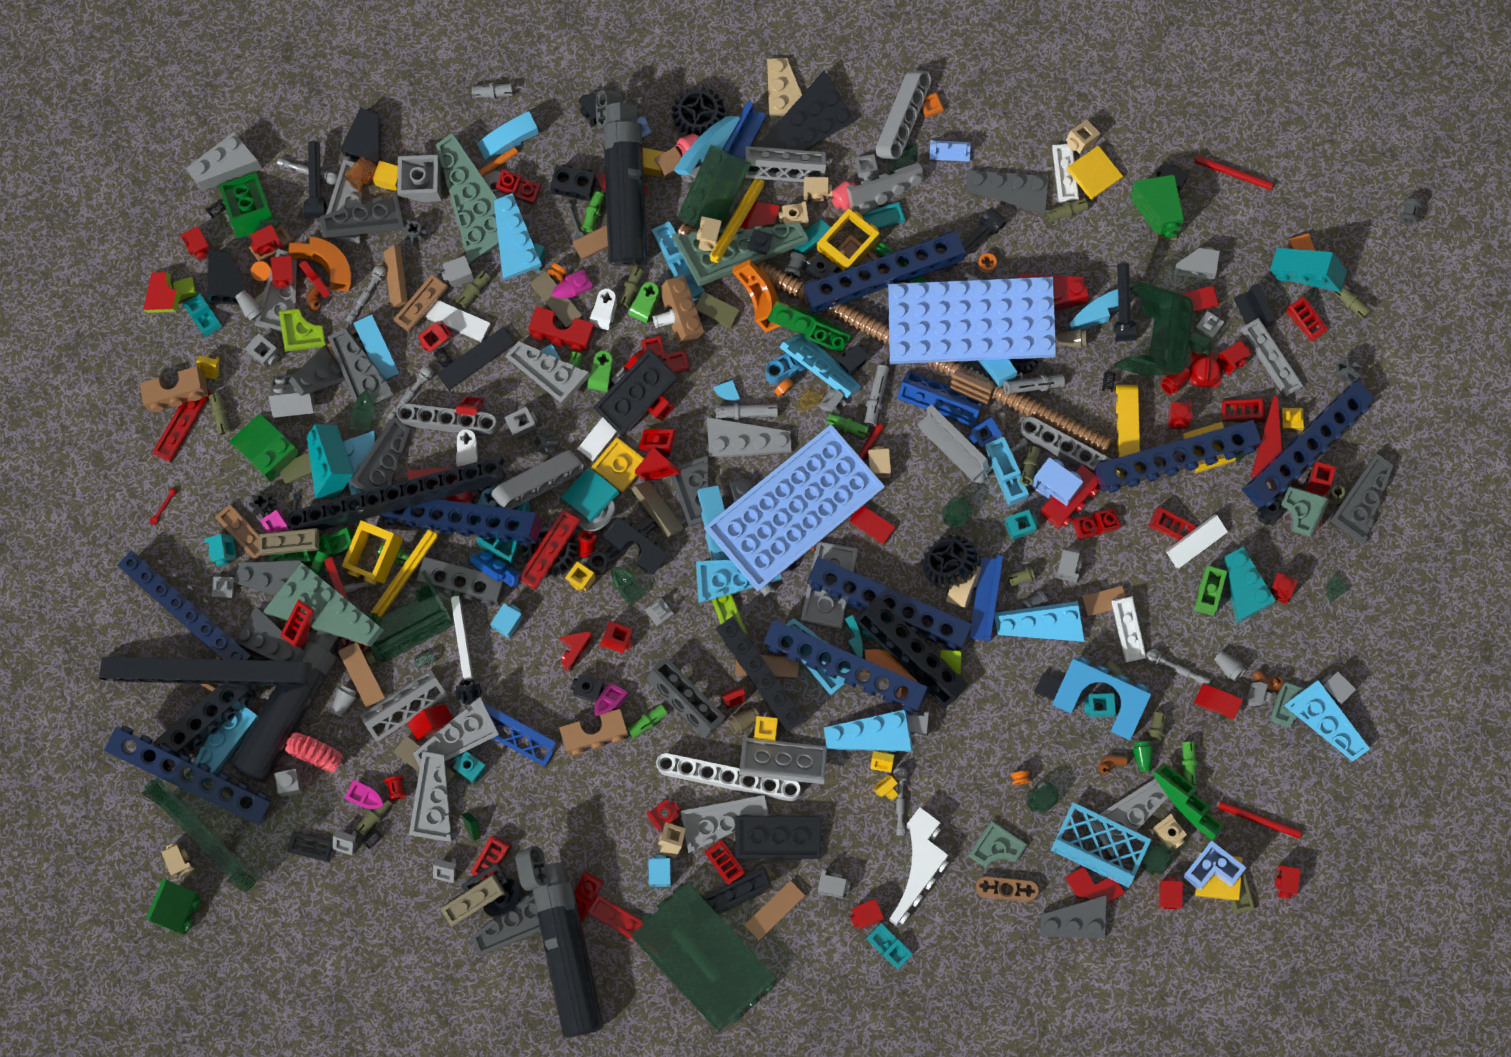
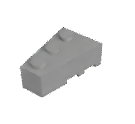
M234 132L186 168L191 178L202 191L230 179L244 176V174L262 169L258 160Z

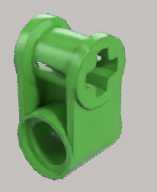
M646 282L642 285L631 305L629 316L647 324L650 322L648 319L650 315L653 316L660 300V292L655 283ZM653 290V291H654V295H653V294H650L649 297H648V296H647V292L650 293V292Z
M600 351L595 355L588 379V389L603 392L609 391L608 384L611 383L613 369L612 356L609 352ZM603 359H607V362H605L604 365H601L600 362H602Z

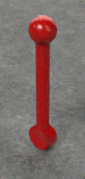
M175 488L169 490L168 497L156 515L150 518L149 522L151 525L158 523L159 516L172 496L177 494Z

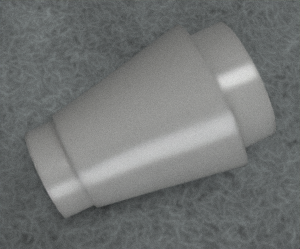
M245 290L235 296L246 319L249 318L250 321H253L264 313L261 309L262 306Z
M1221 651L1214 659L1229 680L1237 681L1246 671L1243 663L1224 651Z
M342 684L341 688L337 689L331 712L342 717L357 698L355 696L357 691Z

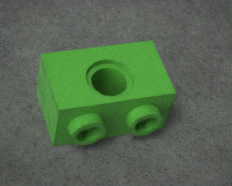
M1206 566L1193 611L1214 616L1227 571Z

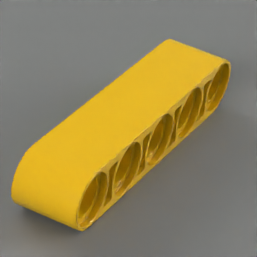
M1116 385V413H1118V418H1116L1118 433L1117 453H1119V457L1140 452L1138 385ZM1136 465V470L1140 472V466ZM1118 471L1119 477L1125 478L1123 472Z

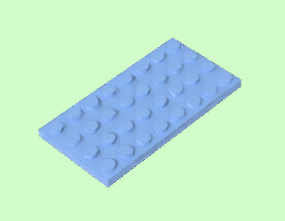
M1053 277L888 284L890 364L1056 357Z
M829 425L707 524L704 529L759 592L881 492L885 486L836 429Z

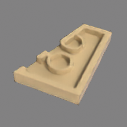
M767 59L769 117L784 116L802 94L788 59Z

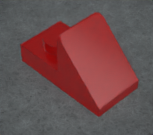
M644 429L639 449L651 451L654 447L665 456L670 457L676 430Z
M583 632L559 638L563 644L571 648L561 658V665L568 672L572 670L593 639L591 633Z

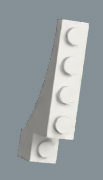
M920 807L906 826L910 829L912 865L903 897L889 920L895 926L899 922L903 924L910 915L907 911L912 905L916 907L923 898L920 895L925 888L928 890L936 881L933 878L937 871L942 873L949 863L946 861L948 854L929 841L930 838L934 840L941 831L938 828L940 822Z

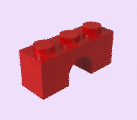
M535 307L528 327L529 333L534 339L540 341L548 339L557 346L565 344L577 352H582V350L588 351L595 331L594 323L574 317L573 323L568 329L560 330L554 326L557 319L554 311Z
M1316 461L1311 468L1305 491L1327 497L1336 467ZM1322 516V518H1321V520H1320V523H1319V525H1318V527H1317V530H1318V528L1321 526V522H1322L1323 516Z
M1083 464L1076 471L1082 478V487L1068 506L1052 496L1041 508L1040 514L1058 530L1062 526L1066 528L1073 520L1071 516L1076 511L1081 512L1087 505L1085 501L1088 497H1095L1101 489L1096 475Z

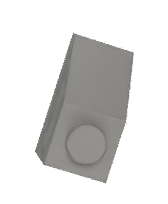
M1212 247L1198 248L1176 264L1174 274L1214 280L1217 273L1220 251Z

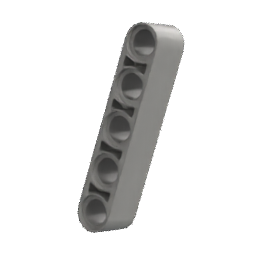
M909 71L906 73L876 145V154L879 158L899 159L931 84L929 72Z
M402 404L396 411L398 419L407 427L457 433L468 429L475 435L492 436L498 430L496 419L490 413L479 412L476 416L456 414V409L415 404ZM411 412L410 418H402L404 413ZM425 415H432L429 421L422 420ZM452 417L450 423H443L444 418ZM465 420H473L469 426L463 425ZM485 422H493L490 428L483 427Z
M1028 417L1022 422L1020 432L1023 438L1078 468L1083 464L1095 474L1094 468L1098 463L1111 460L1109 457L1036 418ZM1031 425L1035 428V431L1027 432L1025 427ZM1045 435H1050L1053 437L1054 440L1052 442H1046L1043 439V437ZM1063 445H1069L1072 448V450L1070 452H1065L1062 450L1061 447ZM1087 455L1090 461L1084 462L1080 459V456Z
M567 450L498 485L492 491V497L502 508L513 509L577 476L583 470L584 465L571 450Z

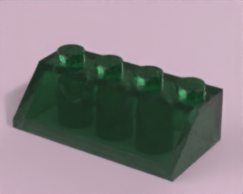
M710 145L678 213L677 219L699 229L701 217L703 216L722 221V227L752 163L718 145Z

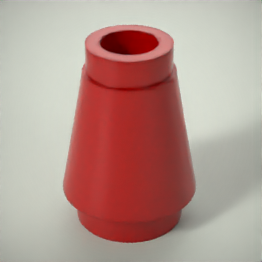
M1182 366L1162 379L1160 383L1161 388L1168 395L1176 394L1191 375L1190 371Z

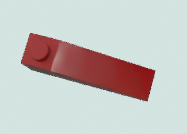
M1276 396L1273 397L1270 403L1261 436L1262 443L1258 447L1250 478H1254L1282 450L1278 397Z

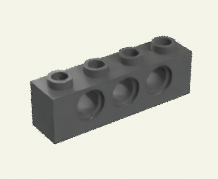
M427 557L423 558L417 582L419 585H422L421 588L424 590H441L442 594L451 597L453 594L461 595L463 600L473 602V599L480 600L481 604L493 607V604L499 605L505 587L504 581H495L484 572ZM445 574L446 579L443 582H437L436 578L438 575ZM458 580H466V584L463 587H456ZM478 585H486V589L483 592H476Z
M667 657L651 670L646 680L704 739L721 725L725 716Z

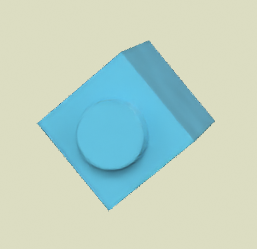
M503 604L490 624L492 629L510 639L523 619L520 613L521 610L513 604H510V606Z
M654 855V859H649V886L672 887L671 859L666 858V855Z

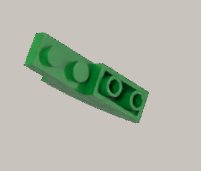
M776 301L768 316L770 322L802 334L806 339L842 353L851 336L836 325L795 305L789 306L779 301Z

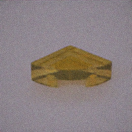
M803 390L797 410L807 411V409H813L814 406L816 407L820 403L822 395Z

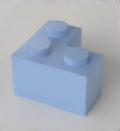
M1049 457L1034 476L1032 488L1049 499L1053 496L1068 506L1081 489L1083 484L1082 478L1076 472H1069L1065 469L1064 464L1059 460H1053Z
M1211 840L1185 873L1184 879L1201 891L1212 876L1215 875L1232 888L1244 873L1246 867Z

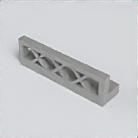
M745 146L743 178L804 182V177H824L826 152ZM749 166H758L760 168L757 172L748 171ZM773 167L778 168L780 171L771 173L769 169ZM792 169H798L800 173L794 175L790 174L788 171ZM812 170L820 171V176H811L809 172Z
M931 404L927 408L928 415L917 424L918 427L974 482L989 469L987 458Z
M430 669L362 713L360 717L376 742L409 722L420 711L432 707L448 695ZM437 686L441 693L435 697H427L428 691ZM415 699L421 700L420 707L417 709L409 708L412 701ZM395 712H404L400 720H391ZM378 723H386L385 729L376 734L372 727Z

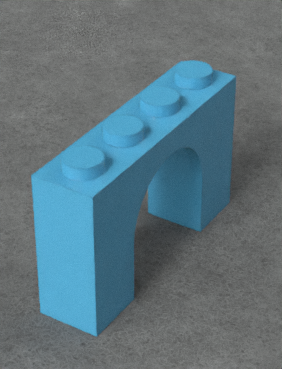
M1079 656L1077 659L1074 657L1052 705L1072 713L1082 690L1086 686L1095 682L1107 683L1117 690L1121 699V708L1110 732L1131 740L1152 692L1148 691L1149 687L1139 682L1137 685L1129 682L1130 678L1119 673L1117 676L1109 673L1110 669L1102 665L1095 667L1090 664V660Z

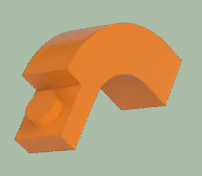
M310 237L309 244L300 241L289 243L288 256H291L292 259L312 260L325 268L329 279V290L349 291L351 284L350 267L344 254L335 245L317 237Z
M750 259L734 266L733 274L747 289L753 301L755 322L765 333L780 327V325L768 320V316L776 301H779V298L761 266L757 268Z
M878 649L865 650V660L917 682L887 651ZM901 687V699L908 696L909 691L907 687Z

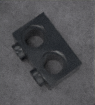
M566 164L562 166L556 165L550 189L552 194L591 202L596 176L589 169L582 168L579 170ZM563 177L569 178L566 182L559 181ZM582 181L588 182L586 186H579V183Z

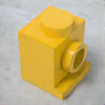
M576 562L565 579L576 590L587 592L596 580L594 572Z

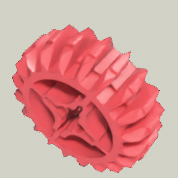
M292 733L286 743L285 750L289 754L327 772H335L337 767L340 766L342 754L331 746L301 733Z

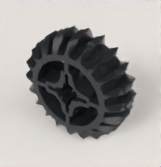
M695 86L694 91H690L687 88L686 95L680 92V99L676 98V105L672 106L674 125L676 127L679 126L678 131L680 133L685 131V136L691 133L701 136L712 125L721 121L725 117L724 113L726 112L723 100L719 99V94H713L711 88L706 92L704 86L701 90H698ZM704 101L711 104L715 110H710V108L704 106ZM701 107L702 112H700V114H698V116L696 117V113L700 110ZM683 115L692 118L693 124L686 121Z
M545 522L543 523L544 528L540 529L536 542L539 545L543 537L550 530ZM574 535L571 536L566 544L564 557L562 558L559 555L556 559L557 563L553 564L549 570L553 578L557 576L556 571L564 575L562 568L571 569L568 562L572 564L576 562L571 557L578 555V552L573 550L578 547L577 543L573 542L575 540ZM534 543L522 545V549L525 550L522 553V557L527 558L524 561L526 565L533 556Z
M950 534L947 539L941 536L939 542L934 540V545L928 546L929 552L924 553L925 559L922 560L923 571L927 579L933 585H939L942 589L946 586L952 589L954 584L959 587L962 581L967 583L966 578L973 577L971 571H977L976 564L979 563L977 551L974 549L973 544L965 537L961 538L959 535H956L953 538ZM960 551L964 553L963 559L960 558ZM937 564L940 565V572L936 571Z

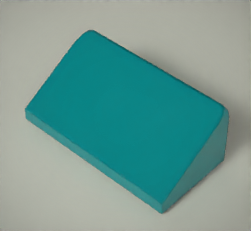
M820 219L804 231L809 238L808 243L798 246L794 250L805 256L817 247V242L831 227Z

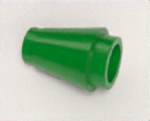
M1151 741L1134 742V748L1132 749L1139 772L1152 771L1153 746H1151Z

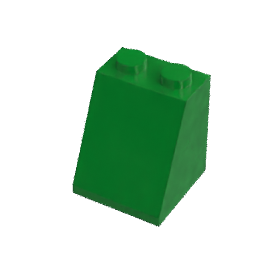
M1169 175L1134 181L1130 195L1131 201L1159 237L1165 236V239L1177 237L1180 234L1184 219L1175 176Z

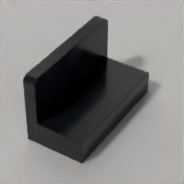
M1259 284L1251 286L1249 292L1234 298L1246 325L1257 318L1260 319L1265 328L1274 324L1275 317Z

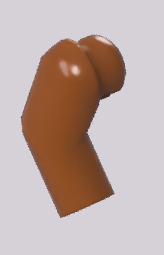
M314 286L307 293L306 300L310 310L317 311L321 307L320 293Z
M1261 670L1252 675L1257 682L1268 684L1266 691H1278L1284 685L1282 677L1267 678Z
M1107 754L1098 764L1099 772L1106 775L1109 774L1115 765L1127 766V755Z

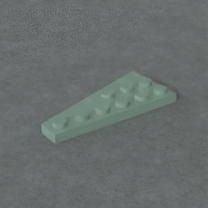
M451 133L438 142L436 147L462 236L463 246L465 247L467 261L470 265L499 245L494 200L497 197L456 137Z
M800 223L777 224L774 227L767 228L755 226L754 229L745 230L739 228L720 262L715 263L710 261L711 251H703L699 248L698 232H691L690 235L672 234V239L698 286L733 273L734 266L749 259L754 264L806 244L809 238ZM722 229V230L720 231L719 238H720V236L722 235V233H723V231H724L725 229ZM754 229L773 234L767 255L747 250Z
M303 563L298 566L263 611V613L269 616H275L288 621L297 600H302L315 610L310 628L347 638L370 647L384 631L383 628ZM303 608L301 609V612L306 615L307 611Z

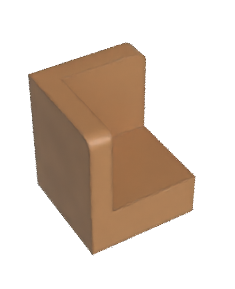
M676 147L655 158L656 163L663 172L661 176L663 181L676 174L674 168L682 158Z

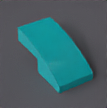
M200 293L183 303L205 338L222 328V325Z
M853 615L845 619V624L853 636L848 641V646L854 655L862 658L863 647L860 631Z
M879 923L865 937L897 970L913 955L882 923Z

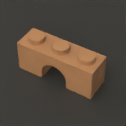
M685 276L666 280L659 288L665 308H673L675 322L672 325V329L678 345L698 340L704 333Z
M197 366L179 371V381L172 389H168L167 385L159 377L140 383L143 405L150 412H160L164 408L177 407L182 405V403L197 401L201 397L208 396L205 373Z
M617 709L600 715L602 727L596 734L585 733L580 721L559 727L567 754L578 756L585 753V749L592 748L593 750H598L605 747V743L612 741L613 744L625 741L624 737L628 736L621 710Z

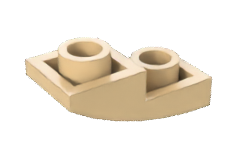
M976 566L977 571H971L973 577H967V583L962 581L959 587L954 584L952 589L949 590L946 602L968 608L973 587L977 586L982 567Z

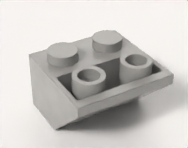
M281 374L272 377L268 397L273 418L314 413V392L300 396L289 382L292 375Z

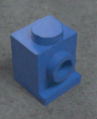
M988 416L985 420L970 428L971 434L968 436L974 445L979 444L982 448L985 444L1001 436L1002 433L992 417ZM981 429L987 430L986 436L980 435Z

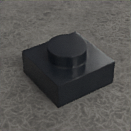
M754 229L747 250L767 255L773 234Z

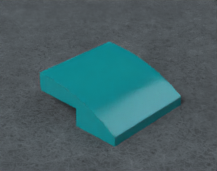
M587 468L561 496V499L574 508L582 517L592 522L619 492L600 475Z

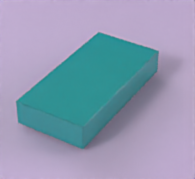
M900 202L870 210L862 215L866 223H872L878 230L905 222Z

